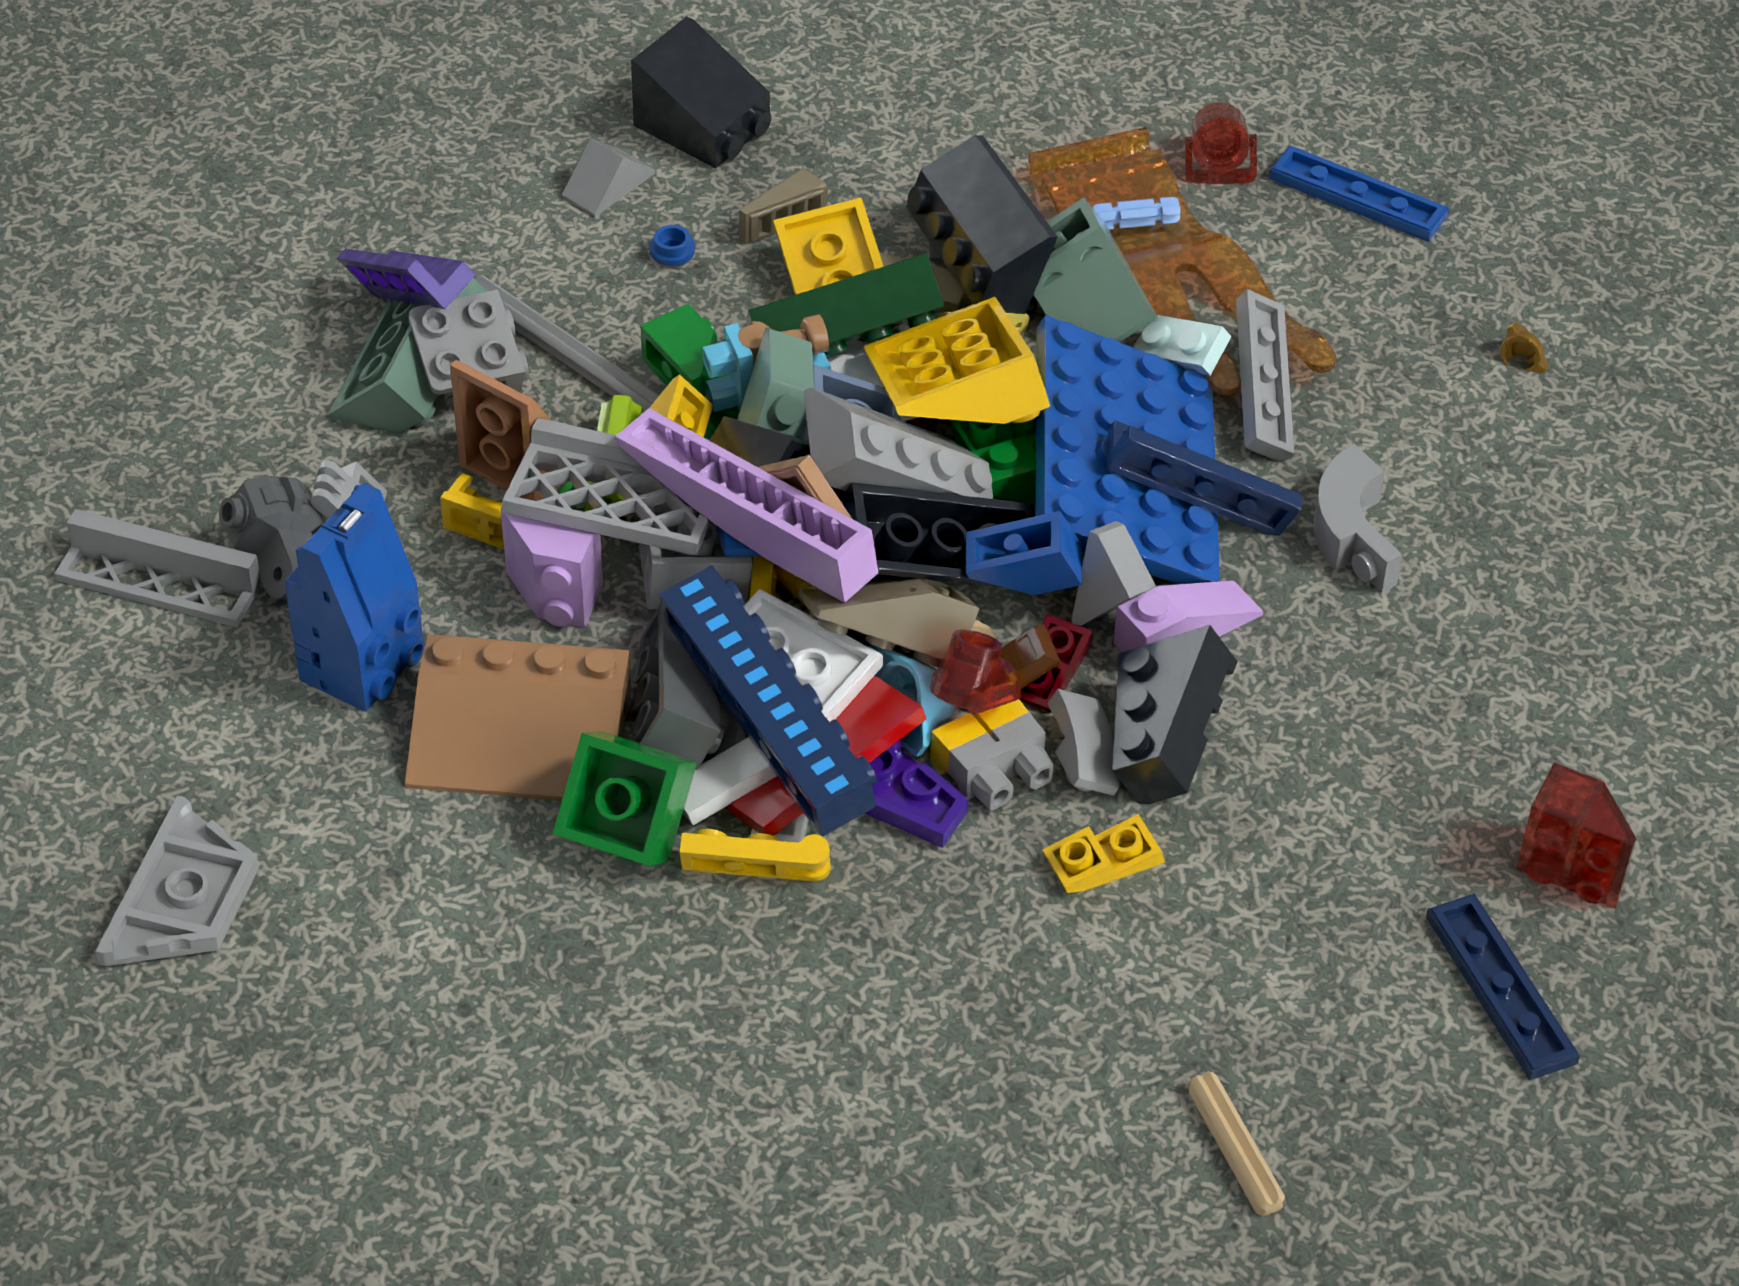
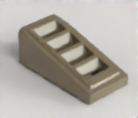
M802 168L739 209V241L746 245L776 234L773 221L775 219L826 207L828 198L826 183L805 168Z

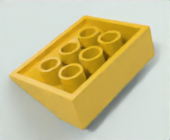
M996 297L863 346L890 401L900 416L1006 424L1012 421L1014 423L1027 422L1037 417L1041 410L1051 407L1034 354Z

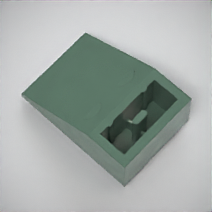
M1085 197L1047 221L1058 236V239L1034 292L1035 298L1047 316L1072 323L1079 328L1106 338H1112L1118 342H1121L1157 318L1154 309L1109 229Z

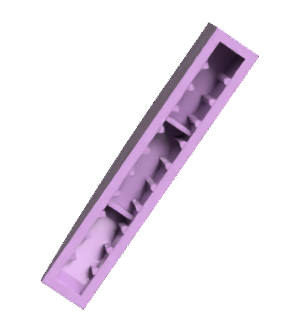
M648 408L615 436L616 443L693 509L767 560L843 603H846L878 574L871 529L656 411Z

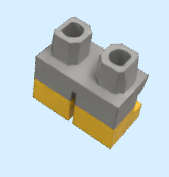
M1014 692L976 709L974 716L971 712L931 731L930 761L942 774L947 772L958 784L959 792L967 799L976 796L991 811L1007 804L1013 797L1014 785L1009 779L1019 775L1029 788L1036 790L1050 783L1053 776V763L1044 750L1046 733Z

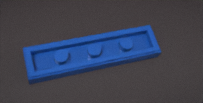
M1290 145L1269 170L1268 179L1427 242L1430 241L1448 217L1449 207Z

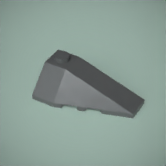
M660 603L640 639L633 676V683L638 684L633 701L628 707L626 721L634 722L632 729L634 742L696 761L697 766L695 770H698L707 753L713 755L723 739L725 728L723 725H720V705L710 683L667 626Z

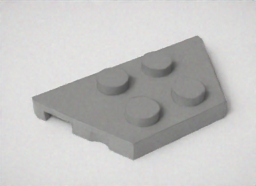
M177 795L95 951L98 964L111 966L219 950L259 870L257 855L241 842L231 840L227 836L226 830L214 820L207 823L192 811V805L189 800Z

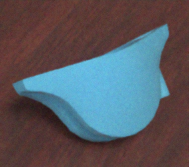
M870 644L868 647L883 654V666L875 676L923 707L927 719L899 740L902 746L913 756H921L930 745L931 731L945 725L956 710L957 698L954 689L949 681L934 667L895 650L888 651Z

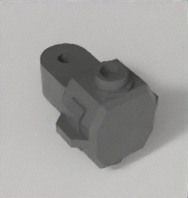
M264 475L245 480L235 494L225 498L219 508V519L221 524L226 527L234 549L257 555L259 573L267 593L274 599L287 600L284 581L298 567L295 549L298 546L304 545L323 524L322 514L311 505V490L300 480L291 477Z

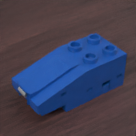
M363 482L361 485L354 487L351 496L342 503L335 513L322 524L318 531L304 545L298 546L295 549L298 567L284 583L299 680L367 712L377 699L384 700L390 695L395 686L396 678L407 666L413 667L420 661L425 641L423 640L417 581L381 490Z

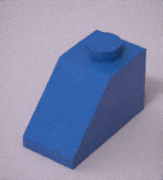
M1061 511L966 532V574L969 579L1032 595L1082 585L1081 543Z

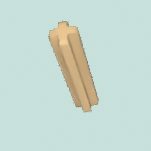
M1209 1071L1202 1075H1196L1190 1080L1189 1094L1254 1211L1260 1216H1266L1281 1210L1285 1195L1216 1074Z

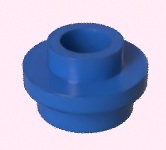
M667 225L659 228L650 242L651 257L662 265H682L690 261L695 254L694 240L685 228L678 225Z

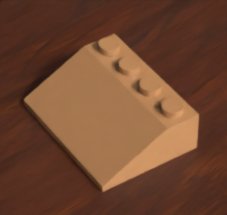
M427 634L418 673L405 788L562 801L581 733L603 731L623 738L632 688L630 650Z

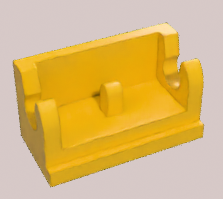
M461 474L450 489L444 491L440 497L443 528L504 549L501 519L502 502L477 494L476 489L468 487L473 480V476Z

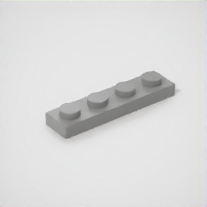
M1247 289L1236 298L1245 448L1276 461H1286L1294 455L1284 305Z

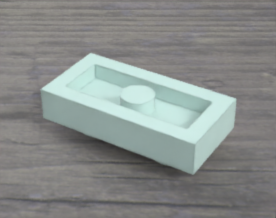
M1157 315L1156 319L1144 326L1133 348L1155 354L1187 370L1194 369L1201 374L1211 376L1231 335L1223 326Z

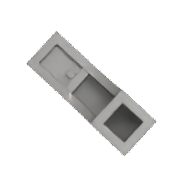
M1353 443L1332 459L1321 477L1314 515V533L1322 555L1335 571L1351 563L1359 579L1364 582L1370 581L1383 593L1397 585L1402 554L1363 515L1364 511L1380 502L1385 472Z

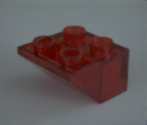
M1553 763L1531 806L1516 869L1527 873L1532 880L1538 883H1552L1577 893L1582 900L1588 903H1603L1616 909L1637 838L1604 781Z

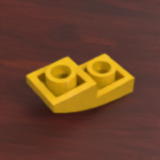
M1139 814L1097 835H1094L1088 826L1042 849L1045 858L1066 893L1086 891L1165 863L1162 850Z

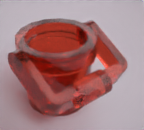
M960 629L953 632L940 665L932 675L929 686L932 694L946 703L968 709L973 714L1014 702L1022 696L1019 686V674L1007 660L1001 658L1003 650L1001 642L978 631Z

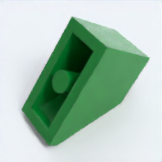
M686 304L640 325L642 360L666 386L680 374L705 397V381L711 378L705 368L702 347L717 342V334L712 323L707 318H702L689 304Z

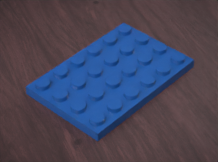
M1045 315L1037 326L1036 363L1051 407L1041 410L1036 417V516L1061 511L1079 539L1082 551L1086 550L1089 531L1115 521L1125 525L1150 575L1175 584L1220 582L1218 516L1216 513L1106 470L1108 428L1114 420L1215 459L1212 377L1201 374L1194 369L1187 370L1155 354L1143 352L1119 343L1112 338L1103 337L1079 328L1072 323L1063 322Z

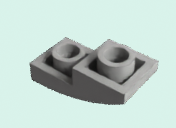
M1057 689L1048 702V706L1058 722L1060 732L1065 736L1055 753L1066 771V778L1074 787L1081 791L1090 792L1093 790L1115 795L1119 789V778L1112 771L1114 740L1099 700Z

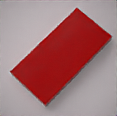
M875 675L836 718L848 737L850 743L848 748L856 758L861 755L864 756L869 763L927 719L920 704ZM777 776L724 807L756 832L775 836L803 814V811Z

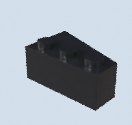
M1211 625L1119 653L1112 771L1139 804L1156 803L1186 794L1189 791L1208 741L1203 734L1210 715L1219 712L1223 702L1219 696L1222 683L1226 675L1234 673L1238 662Z

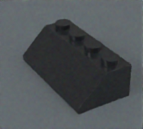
M974 135L920 170L914 187L909 191L906 209L973 305L996 297L1006 313L1025 314L1058 236L984 136Z
M851 483L840 499L853 520L872 530L878 574L993 587L1000 586L969 579L966 574V532L1035 517L1034 506L1031 503L861 483Z

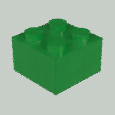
M603 731L581 733L553 835L647 866L667 863L673 849L697 762Z

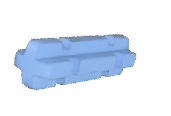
M1176 197L1158 198V203H1154L1153 199L1120 201L1116 203L1117 206L1112 207L1111 202L1092 206L1109 230L1114 229L1113 225H1118L1119 229L1155 226V221H1160L1161 225L1176 224L1180 220L1181 213Z

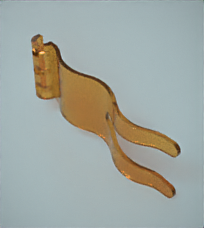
M1146 127L1029 153L1028 168L1031 181L1041 198L1050 196L1057 214L1083 197L1086 198L1091 206L1111 202L1112 207L1117 206L1116 203L1120 201L1153 199L1154 203H1158V198L1176 197L1178 199L1181 213L1180 220L1176 224L1161 225L1160 221H1155V226L1119 229L1118 225H1113L1114 229L1109 230L1156 315L1197 322L1176 276L1182 271L1195 272L1207 284L1223 308L1236 319V298L1247 289L1277 302L1247 253L1231 238L1207 230L1193 217L1183 200L1175 177L1161 150H1150V133ZM1285 311L1287 348L1292 350L1310 370L1318 373L1331 371L1336 364V354L1326 338L1318 331L1298 323ZM1223 351L1211 376H1204L1214 392L1229 396L1239 392L1241 378L1232 359Z

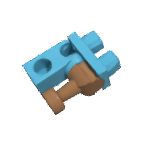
M820 314L803 318L799 329L781 331V333L812 342L813 365L831 370V365L824 353L829 351V337L824 320ZM752 321V325L744 327L741 331L738 323L724 326V342L702 347L703 361L709 377L714 378L727 374V376L705 381V394L708 401L713 404V412L737 407L740 412L765 328H769V326Z

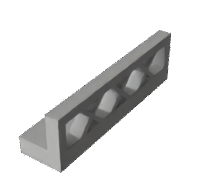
M77 509L74 510L66 522L71 548L54 573L55 580L233 627H238L262 586L258 559L255 554ZM81 556L101 560L105 567L88 574L73 571ZM137 569L145 571L150 580L131 586L120 583L117 575ZM177 581L191 583L195 591L180 597L166 595L162 587ZM224 592L240 596L231 611L211 606L207 598Z

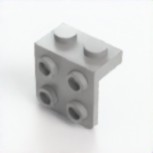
M498 289L455 298L446 309L432 307L428 304L414 307L410 310L408 321L430 390L434 394L442 395L452 392L450 364L455 360L521 393L523 380L529 377L528 364L523 350L517 349L514 340V320L510 310L504 309Z

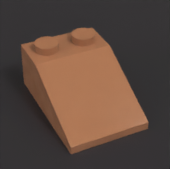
M455 360L450 364L459 465L508 490L531 443V431L536 419L552 420L534 399ZM539 470V472H540L541 474L548 473V472L540 471V470ZM535 491L522 495L520 498L538 501L543 499L544 496L540 491Z

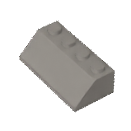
M812 387L804 391L810 454L831 487L846 492L851 483H861L993 499L992 476L989 463L951 439Z

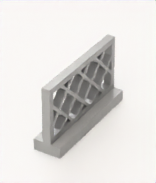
M536 419L531 431V443L502 500V512L690 555H697L711 521L691 506L686 507L684 500L662 484L616 443V435L546 419ZM539 470H540V471H545V472H548V473L541 474V473L539 472ZM570 481L576 489L558 494L552 486ZM587 481L594 482L595 484L589 485ZM535 491H540L545 497L538 501L519 498L522 495ZM618 492L624 500L607 505L601 497ZM635 492L643 493V495L638 496ZM587 501L593 510L582 512L573 510L570 506ZM666 503L673 511L656 516L649 508ZM636 512L642 520L631 523L622 521L618 517ZM684 523L692 533L689 536L671 532L667 528Z

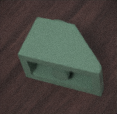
M765 328L737 420L801 439L807 420L804 391L810 387L814 388L812 342Z

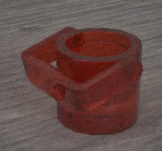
M1222 102L1208 104L1200 109L1192 120L1191 136L1185 137L1186 181L1188 183L1235 184L1254 181L1257 176V134H1250L1249 136L1246 119L1241 111L1231 104ZM1192 148L1195 159L1207 170H1192ZM1249 153V168L1236 169L1242 165Z

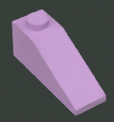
M1235 581L1157 586L1117 605L1113 643L1121 652H1125L1207 625H1211L1220 637L1262 616L1263 611Z

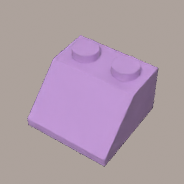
M501 506L506 573L537 618L544 619L558 627L573 625L585 628L603 587L600 534L504 513Z

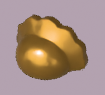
M1518 321L1507 327V337L1503 340L1500 347V356L1504 365L1509 366L1508 357L1518 360L1515 356V353L1527 356L1528 358L1523 360V362L1531 364L1524 371L1546 372L1548 370V361L1545 358L1540 340L1533 333L1529 332L1524 325H1520Z

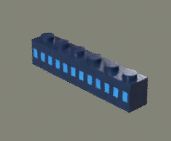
M711 565L659 593L667 626L820 836L827 835L876 807L872 785L877 783V778L871 765L864 756L861 755L856 758L848 748L850 746L848 737L840 723L836 719L828 721L821 712L823 710L822 703L814 688L809 683L802 686L795 677L796 669L791 658L783 648L775 650L769 642L770 635L763 620L757 613L748 614L743 607L745 605L743 597L733 580L728 579L724 581Z

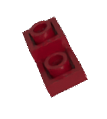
M1046 614L1042 624L1048 630L1061 664L1016 692L1015 695L1021 702L1052 712L1048 702L1057 689L1066 690L1085 658L1094 636L1093 631Z

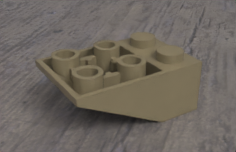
M891 575L873 577L846 603L817 587L802 588L797 595L809 608L808 614L819 619L818 625L841 635H847L849 628L866 635V642L888 651H893L896 644L911 650L913 658L937 667L940 666L942 660L958 665L980 609L955 586L937 580Z

